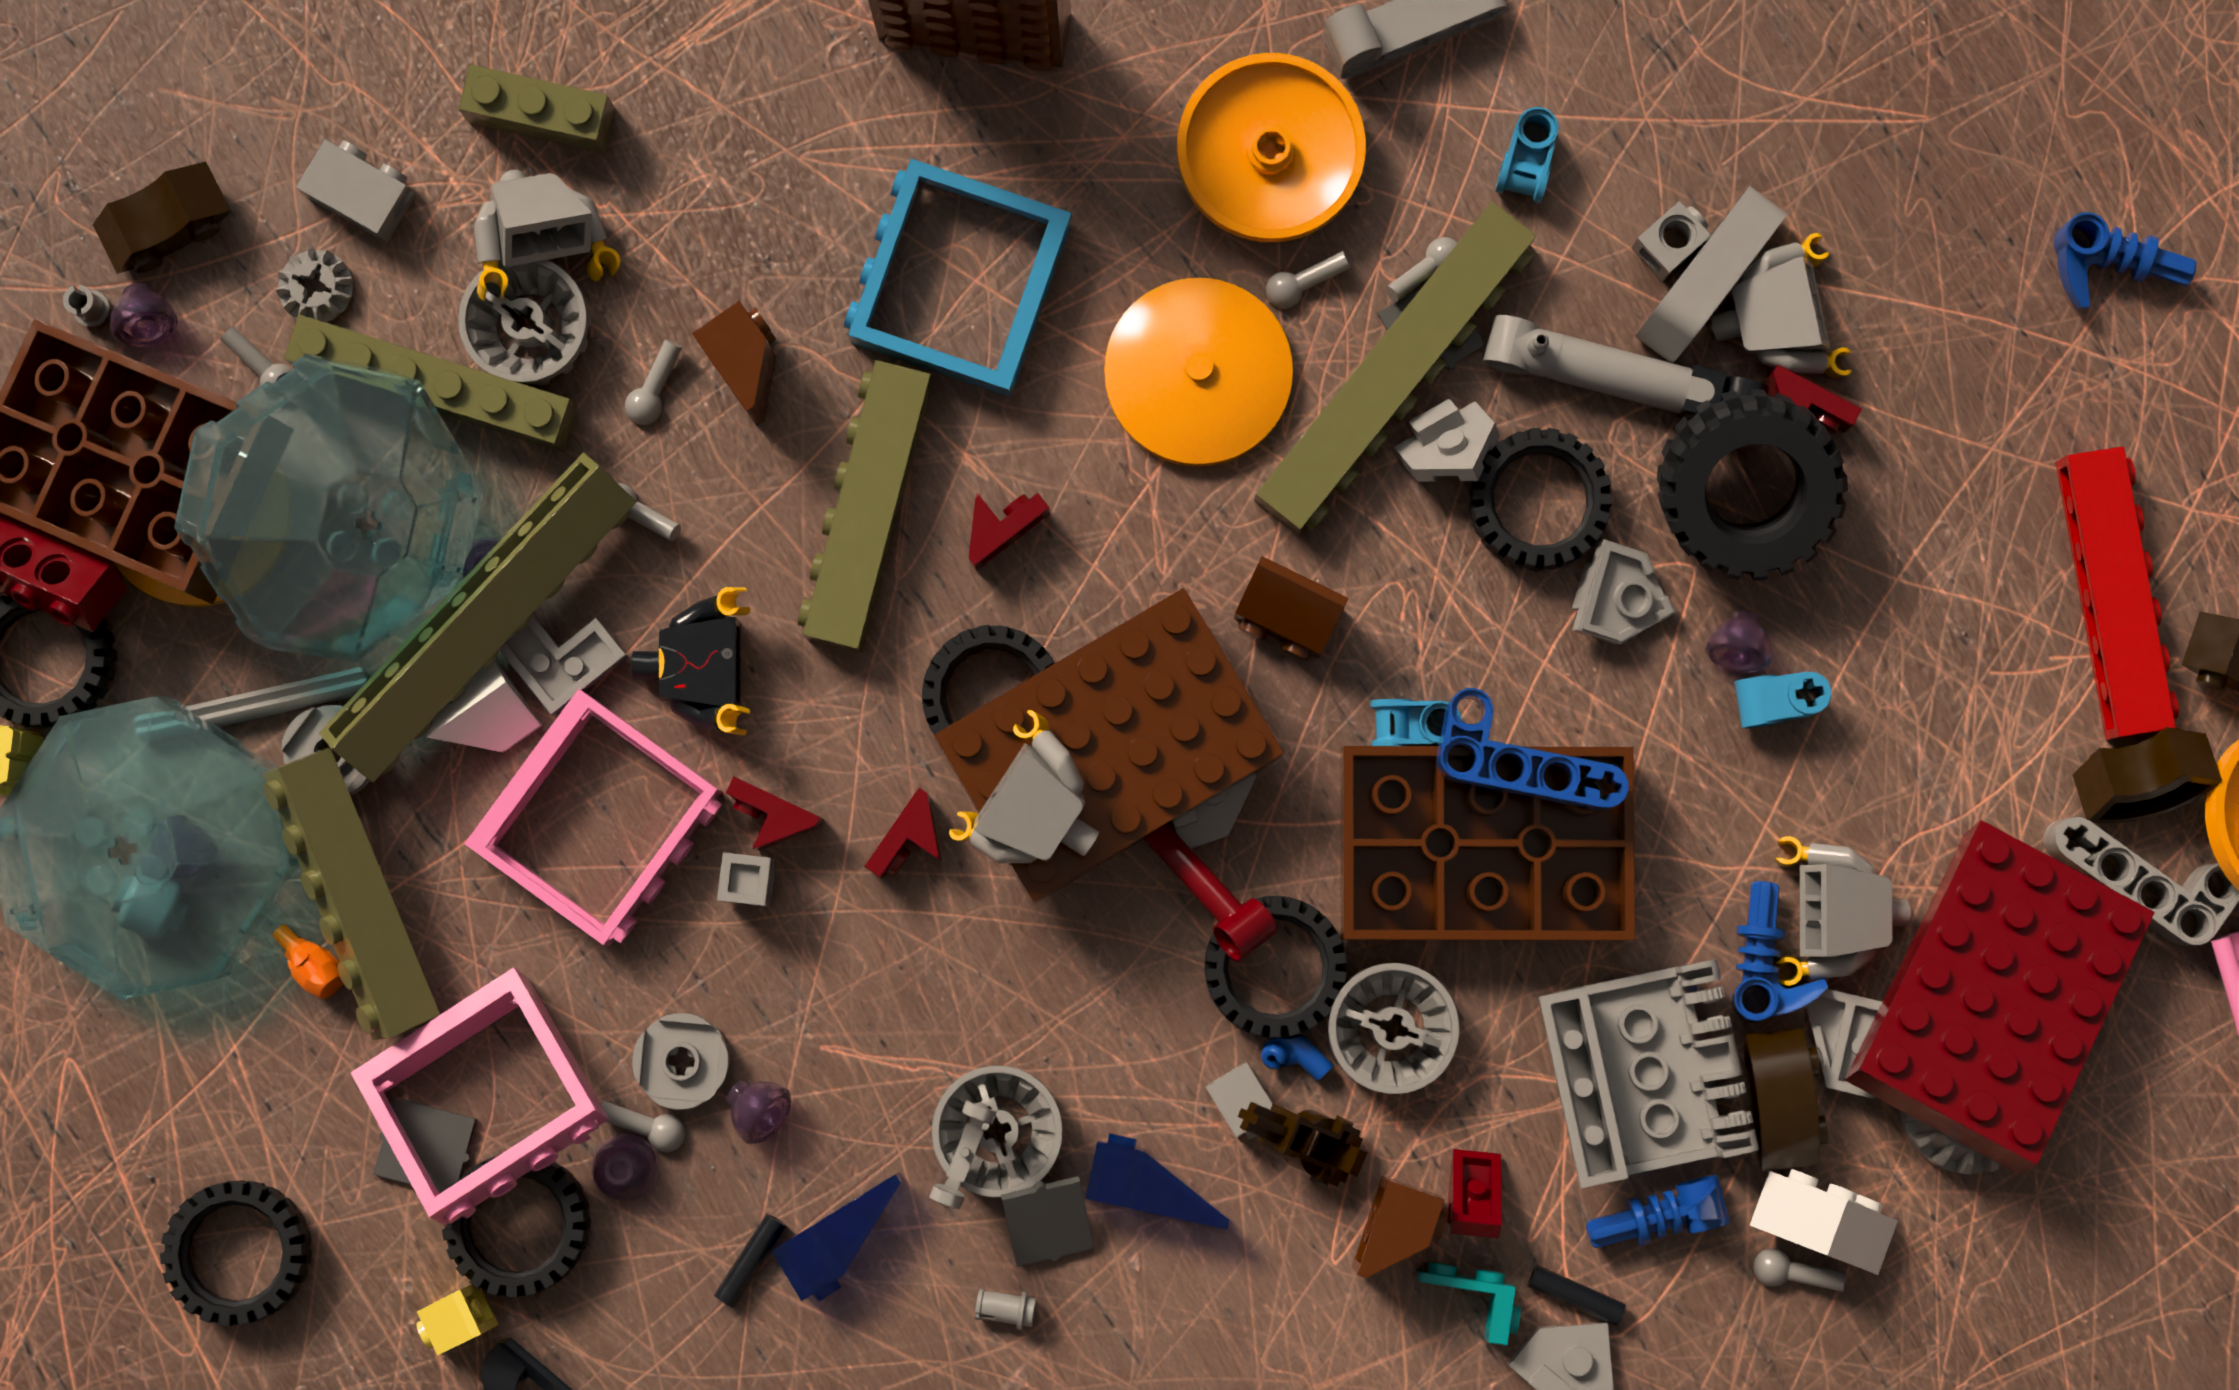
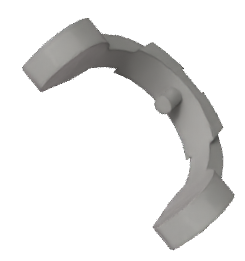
M968 1100L964 1104L962 1113L970 1117V1121L965 1125L946 1174L948 1179L945 1184H934L929 1196L930 1199L937 1201L942 1206L955 1209L961 1208L965 1197L958 1188L961 1182L964 1183L984 1131L982 1129L983 1123L993 1124L997 1111L989 1109L983 1103H974Z

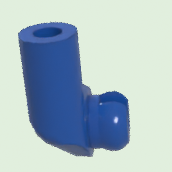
M1303 1035L1271 1038L1266 1041L1261 1052L1262 1062L1269 1069L1276 1070L1283 1066L1300 1065L1317 1082L1333 1067V1064Z

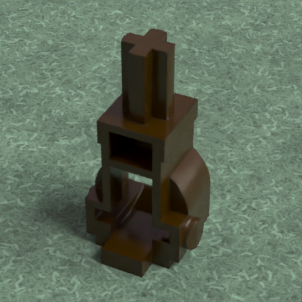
M1250 1102L1247 1110L1241 1108L1238 1117L1243 1119L1240 1126L1242 1130L1259 1136L1257 1142L1282 1153L1287 1164L1311 1175L1309 1180L1323 1186H1328V1184L1338 1186L1340 1181L1345 1183L1348 1174L1357 1177L1368 1153L1359 1149L1363 1138L1359 1137L1361 1131L1353 1128L1354 1123L1338 1115L1333 1119L1314 1110H1304L1296 1114L1275 1104H1272L1271 1109H1268L1253 1102ZM1318 1131L1317 1137H1316V1139H1315V1141H1314V1144H1313V1146H1312V1148H1311V1151H1310L1309 1155L1307 1156V1153H1308L1309 1148H1310V1146H1311V1144H1312V1141H1313V1139H1314V1137H1315V1134H1316V1132Z

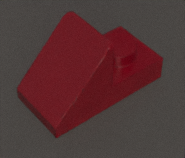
M1780 365L1773 368L1765 379V383L1769 387V396L1775 397L1777 393L1790 397L1799 407L1804 405L1816 416L1829 433L1835 434L1837 430L1845 433L1854 426L1862 411L1860 407Z
M976 493L968 557L970 564L976 571L1051 514L1050 507L1039 493H1036L1030 499L1023 494L1011 502L1003 510L1007 517L1002 521H999L980 495Z
M734 776L725 793L736 798L733 808L749 816L759 819L762 811L768 813L752 849L757 851L818 829L824 821L823 818Z
M921 788L917 789L865 864V868L882 879L888 871L895 876L911 854L905 848L910 840L942 861L930 795Z
M1453 1149L1447 1210L1449 1211L1447 1223L1451 1224L1450 1234L1499 1239L1502 1227L1501 1154Z

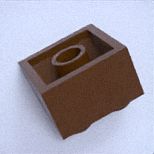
M738 301L694 331L692 335L752 421L758 426L765 421L776 355L769 344L774 342L776 338L755 307L747 312L741 302Z
M1261 556L1237 607L1234 618L1241 621L1239 626L1241 631L1263 641L1268 634L1284 642L1282 647L1284 652L1307 662L1310 655L1317 659L1320 658L1349 598Z
M1381 1176L1352 1264L1354 1271L1358 1275L1368 1278L1428 1248L1432 1237L1440 1239L1449 1215V1211L1443 1207L1444 1199L1435 1193Z

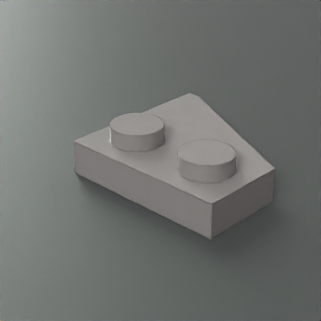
M1826 989L1818 998L1806 1005L1826 1088L1875 1099V1096L1845 1081V1078L1882 1004L1881 1001Z

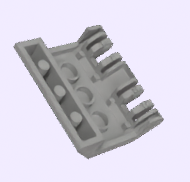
M1717 959L1585 985L1538 997L1580 1188L1629 1178L1628 1175L1716 1156L1727 1158L1759 1150L1755 1129L1729 1132L1728 1129L1729 1127L1753 1123L1751 1111L1745 1112L1741 1110L1719 1116L1715 1100L1718 1098H1735L1746 1093L1744 1081L1718 1084V1080L1742 1075L1734 1034L1710 1038L1707 1035V1032L1732 1027L1730 1016L1718 1015L1709 1017L1707 1020L1698 1021L1694 1006L1695 1003H1712L1725 997L1723 986L1704 990H1697L1696 986L1697 984L1721 979Z

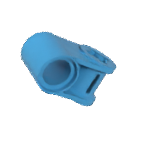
M1533 107L1520 115L1512 132L1508 151L1505 152L1495 192L1502 194L1505 190L1520 193L1531 196L1533 202L1541 204L1552 165L1550 162L1559 129L1557 118L1550 110L1543 107ZM1531 122L1541 124L1546 129L1547 139L1539 143L1528 140L1524 135L1523 126Z
M1801 672L1781 676L1765 675L1734 681L1742 729L1808 718L1826 708L1831 699L1829 682L1823 675L1816 672ZM1804 683H1806L1808 690H1816L1817 698L1810 702V707H1807L1805 699H1797L1796 692L1803 688Z
M1410 699L1371 700L1370 708L1375 710L1376 739L1371 741V746H1439L1440 736H1435L1428 730L1426 721L1433 712H1445L1448 702L1441 700L1413 701ZM1457 709L1458 717L1462 720L1461 713ZM1390 714L1394 715V735L1390 733Z

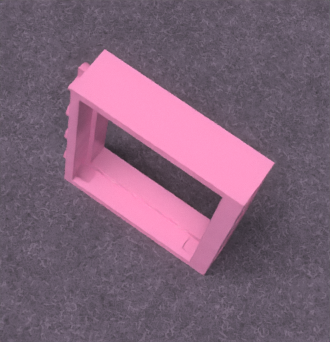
M578 689L464 844L599 943L611 946L614 940L622 943L637 923V920L632 915L644 901L649 905L660 893L666 883L660 877L671 862L678 866L687 856L694 845V842L689 838L698 825L702 824L706 827L717 815L722 806V803L717 799L722 794V791L592 696ZM592 716L700 793L605 924L497 846Z
M514 967L351 1072L428 1216L444 1225L451 1224L462 1216L468 1219L475 1213V1206L489 1197L496 1198L508 1193L517 1185L516 1180L531 1170L539 1171L548 1167L557 1160L558 1152L572 1143L581 1144L591 1139L589 1134L609 1120L531 981ZM519 1006L576 1106L439 1194L384 1093Z

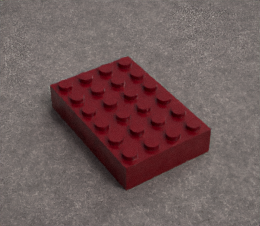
M1980 820L1964 834L1847 1073L1845 1081L2017 1174L2031 1169L2038 1164L2155 912Z

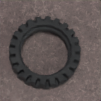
M1530 428L1524 432H1516L1500 441L1485 455L1482 462L1484 469L1479 480L1472 481L1469 511L1470 515H1472L1473 527L1482 538L1481 542L1487 549L1490 548L1495 553L1494 556L1502 561L1506 560L1512 563L1511 566L1520 569L1528 568L1531 569L1530 571L1552 570L1577 560L1594 546L1602 535L1610 517V508L1612 506L1611 482L1609 475H1606L1604 471L1605 465L1600 457L1596 458L1592 453L1593 449L1587 443L1582 444L1577 440L1578 437L1570 433H1560L1558 429L1540 430V428ZM1547 454L1565 461L1577 472L1585 488L1586 509L1581 524L1569 537L1555 544L1533 545L1516 539L1503 527L1495 511L1494 490L1500 474L1510 463L1527 455Z
M10 595L0 596V641L6 630L22 616L44 610L37 607L29 610L18 604ZM103 619L93 632L75 625L82 634L86 648L85 669L76 686L62 698L44 704L26 702L13 695L0 677V717L28 727L55 728L64 726V723L67 722L73 723L81 719L83 713L93 711L98 706L95 703L97 699L104 698L109 691L106 688L108 680L113 681L116 672L111 669L112 662H117V651L112 649L111 644L115 640L113 633L106 628V625H108L106 620Z
M984 625L960 632L957 636L943 644L941 649L932 658L926 670L922 688V704L930 730L933 734H936L954 723L951 720L946 705L947 683L954 669L969 655L984 650L1007 651L1021 658L1035 675L1055 664L1052 657L1039 642L1028 634L1007 626Z
M1286 896L1256 898V900L1267 908L1275 920L1289 921L1309 933L1318 945L1323 966L1320 984L1312 998L1297 1010L1279 1015L1262 1013L1245 1004L1232 988L1228 972L1229 956L1220 947L1214 934H1212L1205 954V980L1210 996L1219 1011L1238 1028L1260 1037H1291L1310 1030L1324 1020L1331 1012L1332 1004L1340 992L1339 990L1345 984L1347 973L1346 954L1341 938L1333 924L1310 904Z
M497 1156L491 1157L479 1163L478 1165L473 1167L468 1173L464 1174L460 1180L470 1175L483 1165L487 1164ZM555 1162L542 1170H531L521 1176L533 1179L550 1190L559 1202L564 1220L559 1245L552 1257L538 1268L516 1272L502 1270L488 1262L474 1244L470 1228L472 1216L468 1219L462 1216L453 1223L445 1225V1229L442 1230L443 1240H447L448 1244L446 1251L450 1260L453 1259L457 1264V1271L461 1276H466L470 1279L469 1283L475 1287L487 1290V1293L496 1296H528L549 1289L560 1282L577 1265L589 1239L587 1238L591 1225V1218L588 1217L589 1205L587 1198L584 1199L581 1192L583 1189L579 1182L571 1177V1173L564 1166H560Z
M240 1180L222 1182L204 1188L179 1206L180 1210L173 1214L168 1222V1225H170L169 1230L163 1233L161 1244L165 1245L164 1252L160 1253V1264H165L166 1272L162 1273L165 1284H171L173 1290L170 1293L176 1301L181 1300L185 1304L183 1309L190 1314L199 1315L200 1320L208 1323L215 1322L222 1326L244 1325L267 1318L279 1311L288 1301L295 1297L300 1290L298 1289L300 1284L305 1281L309 1272L306 1271V1267L311 1262L312 1251H308V1243L311 1242L310 1231L306 1232L303 1225L306 1221L302 1213L296 1212L294 1209L296 1205L290 1198H284L280 1195L281 1191L274 1187L264 1186V1183ZM230 1205L251 1207L268 1217L279 1233L283 1251L279 1272L270 1286L255 1297L239 1301L221 1298L206 1289L194 1273L190 1255L193 1236L204 1218L217 1209Z

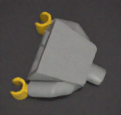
M519 170L507 171L502 175L499 182H495L491 186L490 201L483 203L474 224L478 264H483L484 269L479 277L477 294L483 301L486 298L485 283L494 282L500 287L501 299L505 296L508 278L502 270L498 269L497 263L501 261L504 267L591 252L592 249L593 257L587 264L586 270L589 277L596 282L603 275V268L600 262L608 267L612 277L620 266L621 259L617 251L605 247L604 241L608 238L593 200L568 188L555 174L547 173L526 177Z
M1813 233L1801 245L1795 242L1763 251L1744 271L1741 283L1732 287L1736 309L1711 315L1712 328L1716 340L1721 342L1742 336L1745 351L1752 355H1757L1758 360L1763 365L1772 368L1780 365L1795 374L1825 373L1830 378L1849 375L1852 370H1840L1835 364L1836 356L1851 354L1848 348L1842 347L1828 353L1822 351L1831 348L1813 267L1820 265L1830 253L1815 254L1810 249V245L1817 244L1823 236L1820 233Z
M1028 710L1027 713L1034 719V728L1027 733L1023 727L1015 724L1013 731L1018 737L1032 742V747L1026 743L1023 745L979 814L966 811L957 812V815L963 817L967 822V829L965 832L960 829H950L949 835L957 841H970L974 848L997 863H1032L1038 858L1048 861L1060 842L1085 856L1095 842L1099 831L1077 818L1085 805V796L1082 793L1084 781L1070 752L1049 731V724L1046 718L1032 710Z
M1791 836L1778 840L1777 844L1792 845L1797 853L1791 860L1775 858V862L1779 866L1788 868L1795 866L1800 860L1808 861V865H1800V957H1808V961L1799 962L1795 957L1789 955L1779 957L1775 964L1791 962L1797 967L1794 977L1778 979L1779 983L1791 986L1798 983L1802 976L1809 975L1811 980L1852 975L1874 958L1877 948L1890 946L1893 941L1892 927H1905L1909 923L1911 918L1909 902L1903 898H1892V882L1890 878L1875 874L1874 866L1852 848L1811 843L1809 847H1804L1796 838Z

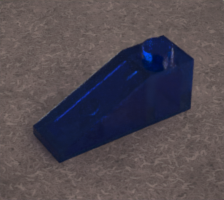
M1109 1133L1107 1141L1098 1139L1085 1199L1228 1229L1229 1218L1145 1149L1136 1148V1138Z
M899 1172L772 1250L773 1255L801 1301L813 1295L816 1302H819L842 1287L837 1279L848 1271L904 1179Z

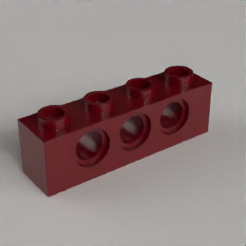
M0 513V591L10 595L18 604L29 610L37 607L50 613L55 620L65 626L71 627L75 624L93 632L127 590L113 561Z

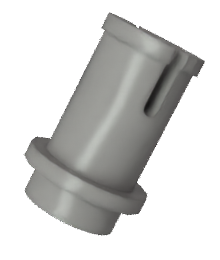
M79 285V289L76 286H71L63 295L64 308L74 315L78 323L86 327L100 326L110 315L111 306L109 300L97 290H90L83 285Z
M980 1288L976 1301L975 1320L982 1319L1017 1325V1330L1022 1331L1023 1326H1033L1037 1298L1028 1297V1292L1024 1291L1022 1296L986 1291Z

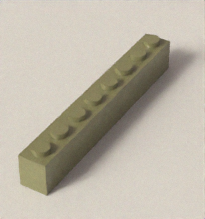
M1491 201L1258 490L1254 501L1297 535L1301 533L1305 526L1313 531L1329 512L1330 508L1324 503L1336 489L1343 494L1360 473L1354 466L1363 454L1366 453L1372 458L1387 440L1389 435L1383 429L1394 416L1402 421L1416 404L1418 398L1412 393L1420 383L1425 380L1431 385L1448 364L1442 356L1452 343L1461 348L1477 328L1471 320L1483 307L1490 312L1506 292V289L1500 284L1512 271L1519 276L1536 254L1529 249L1536 235Z
M583 452L324 726L319 734L334 752L372 783L381 774L389 772L398 762L400 753L413 739L420 738L429 730L433 718L445 705L453 703L462 695L466 683L477 671L489 666L495 660L499 648L509 637L522 631L528 625L532 613L541 603L560 591L565 578L573 569L593 556L597 549V544L611 529H615L625 522L630 514V509L637 501Z

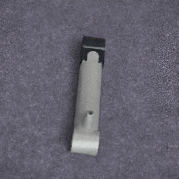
M1508 315L1494 316L1483 358L1485 365L1496 370L1519 375L1532 374L1675 412L1677 413L1676 418L1680 419L1684 416L1689 420L1698 414L1696 406L1706 400L1709 401L1710 405L1722 401L1721 394L1735 390L1738 396L1748 395L1749 389L1764 390L1767 395L1769 391L1767 385L1752 379L1727 376L1726 372L1696 364L1692 368L1680 366L1541 329L1540 326L1529 320Z

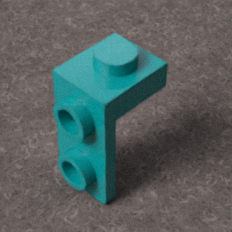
M1429 1262L1428 1270L1416 1268L1415 1279L1418 1282L1490 1293L1484 1339L1487 1342L1508 1345L1509 1334L1517 1335L1521 1307L1513 1305L1516 1287L1511 1283L1504 1282V1273L1476 1269L1475 1277L1456 1275L1457 1266L1438 1262Z

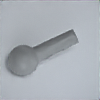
M1440 237L1433 240L1427 247L1425 259L1386 287V292L1390 299L1398 302L1428 280L1457 245V242L1449 237Z
M1342 251L1297 274L1286 271L1278 272L1266 284V297L1277 308H1292L1300 301L1303 291L1352 268L1345 252Z
M234 326L228 329L220 340L260 377L262 392L268 398L275 401L287 400L277 392L275 382L283 373H292L297 376L295 371L285 364H273Z
M665 339L643 387L633 390L627 396L625 412L632 422L639 425H649L660 417L662 401L659 395L682 349L677 343Z
M618 483L637 501L636 493L630 486ZM638 501L630 509L628 518L669 541H674L681 531L680 524Z
M603 1100L601 1102L609 1118L606 1121L607 1123L647 1136L652 1147L660 1152H673L680 1148L685 1140V1126L674 1115L663 1114L654 1119Z
M1768 1248L1761 1251L1755 1257L1753 1263L1755 1277L1759 1282L1769 1287L1780 1286L1788 1280L1841 1292L1844 1291L1847 1273L1791 1262L1786 1253L1776 1248Z

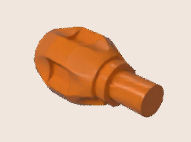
M287 924L279 926L273 932L272 937L285 950L284 956L288 959L287 963L291 976L305 991L319 999H326L342 987L343 982L340 979L337 968L339 961L327 949L312 941H307L304 937L299 938Z

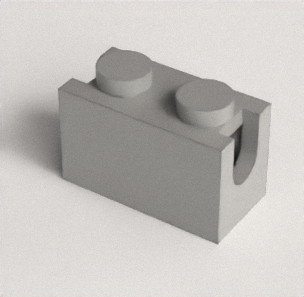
M325 139L296 188L311 201L388 243L416 196L413 192L407 190L408 187L405 185V182L408 178L385 163L382 164L380 169L365 162L368 155L344 140L338 147Z

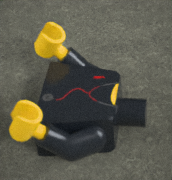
M725 587L721 589L718 595L700 600L673 617L669 628L659 631V651H633L632 677L633 679H659V697L668 700L671 711L699 729L720 730L744 736L747 730L737 728L736 726L737 717L741 713L750 714V709L741 707V622L736 617L728 616L748 615L750 607H737L736 604L739 593L747 592V588Z

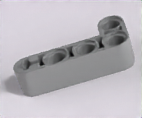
M1393 0L1366 11L1363 4H1357L1344 8L1327 18L1324 23L1322 36L1341 79H1346L1494 19L1508 9V5L1505 0Z
M1749 186L1635 337L1668 362L1674 363L1787 216V213Z
M2070 817L2054 821L2047 827L2044 833L2043 844L2047 853L2052 858L2145 907L2146 905L2141 899V890L2145 884H2152L2157 890L2158 901L2150 909L2155 913L2148 927L2173 944L2188 946L2202 945L2209 942L2239 902V891L2228 880L2218 863L2196 868L2181 887L2085 818ZM2074 830L2076 833L2073 836V840L2081 847L2067 848L2066 845L2069 839L2064 835V832ZM2096 847V848H2094L2093 850H2091L2090 852H2087L2085 849H2083V848ZM2107 855L2113 856L2119 865V872L2113 880L2107 879L2101 870V863ZM2214 872L2219 874L2224 881V891L2219 898L2214 897L2208 888V880ZM2187 911L2191 912L2197 920V929L2191 937L2187 936L2180 926L2181 918Z

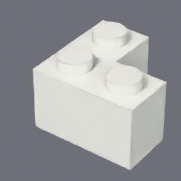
M1791 1169L1788 1177L1769 1171L1750 1226L1876 1275L1879 1274L1898 1220L1880 1213L1883 1204L1831 1183L1827 1192L1817 1189L1816 1186L1819 1179Z

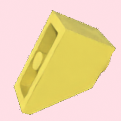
M472 1284L417 1311L421 1320L416 1323L418 1333L428 1349L434 1347L437 1356L499 1325L482 1288H477Z

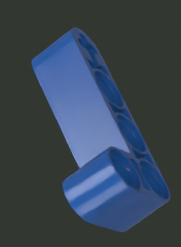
M1466 688L1459 691L1448 702L1437 752V767L1446 779L1457 783L1594 810L1609 809L1619 805L1626 798L1629 791V781L1626 774L1619 767L1612 764L1488 740L1493 718V704L1490 697L1484 691L1477 688ZM1472 699L1480 705L1482 716L1478 723L1467 724L1459 719L1457 705L1460 700ZM1462 746L1471 752L1473 763L1468 771L1458 772L1449 765L1448 753L1452 747ZM1509 755L1518 761L1520 774L1515 781L1507 782L1498 776L1496 762L1500 756ZM1549 765H1558L1566 771L1568 782L1562 791H1554L1546 785L1544 772ZM1580 769L1585 770L1581 778L1584 781L1596 782L1602 779L1604 775L1608 776L1607 784L1615 786V792L1606 795L1602 800L1600 799V790L1583 787L1579 789L1580 796H1576L1574 793L1580 783Z

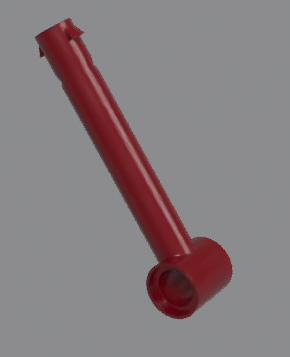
M1170 825L1144 839L1219 922L1213 927V934L1220 947L1230 958L1240 962L1278 932L1273 916L1261 902L1250 898L1244 904H1241Z

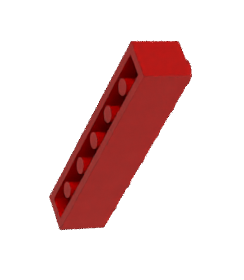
M2124 446L2067 455L2056 461L2055 464L2105 739L2111 740L2162 731L2166 727L2176 728L2174 719L2178 718L2179 707L2176 695L2173 691H2169L2166 672L2170 669V657L2165 644H2160L2157 625L2161 624V608L2157 598L2151 596L2149 579L2153 575V565L2149 552L2147 550L2143 551L2140 532L2144 530V516L2140 505L2134 503L2131 486L2135 484L2136 473L2133 461L2130 457L2126 458Z

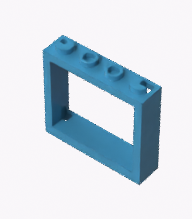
M911 158L907 170L899 169L891 190V196L896 197L891 215L883 213L880 219L875 240L881 243L875 259L868 257L860 276V284L865 285L860 302H851L845 318L844 328L850 329L848 336L854 345L1011 398L1072 226V213ZM920 182L1047 224L996 370L869 327Z

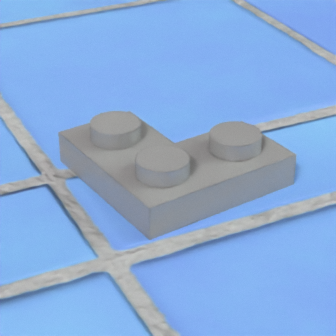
M533 613L528 625L522 631L512 634L499 648L500 652L553 716L565 708L578 689L585 692L628 657L597 618L559 647Z

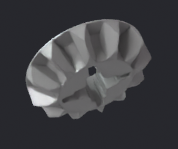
M308 248L303 253L290 256L289 262L282 270L278 271L279 281L276 292L283 308L295 319L300 314L322 322H329L338 317L351 300L353 293L351 273L346 264L328 250L322 251ZM320 272L319 281L331 290V293L315 291L311 298H307L308 290L298 280H304L305 278L313 280L316 273L319 274Z

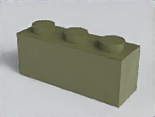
M469 64L458 108L470 124L604 154L616 110L606 94Z

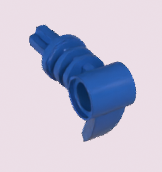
M2084 212L2074 216L2057 231L2054 238V248L2058 254L2060 278L2069 299L2077 310L2090 307L2087 269L2091 265H2097L2106 269L2113 263L2115 264V271L2120 274L2129 268L2131 269L2132 280L2137 282H2143L2147 275L2187 286L2195 275L2196 261L2158 248V237L2148 235L2141 243L2138 242L2137 233L2130 232L2127 237H2123L2122 229L2119 227H2114L2109 232L2104 219L2091 212ZM2074 228L2081 229L2088 234L2090 238L2089 248H2082L2074 242L2072 237Z
M1767 881L1752 882L1750 886L1747 925L1737 926L1736 933L1740 937L1746 938L1745 947H1738L1737 953L1744 955V963L1736 964V970L1742 971L1743 975L1742 983L1733 992L1732 1006L1735 1013L1741 1019L1753 1023L1761 1022L1768 1017H1776L1796 1011L1818 998L1828 988L1825 979L1790 989L1780 985L1778 981L1780 968L1773 966V958L1781 957V951L1775 950L1774 946L1775 941L1785 939L1786 931L1776 928L1780 888L1778 884ZM1754 986L1765 991L1768 996V1006L1764 1012L1755 1014L1744 1008L1742 994L1746 988Z
M1718 1175L1700 1177L1677 1184L1675 1187L1678 1196L1675 1197L1672 1190L1662 1192L1663 1200L1658 1201L1656 1194L1647 1196L1646 1205H1642L1640 1199L1636 1197L1627 1199V1210L1591 1219L1586 1223V1232L1591 1245L1594 1248H1600L1635 1238L1641 1247L1649 1244L1651 1233L1655 1232L1657 1238L1661 1239L1667 1237L1666 1229L1672 1228L1674 1235L1684 1232L1683 1224H1686L1688 1233L1703 1232L1729 1224L1730 1218Z

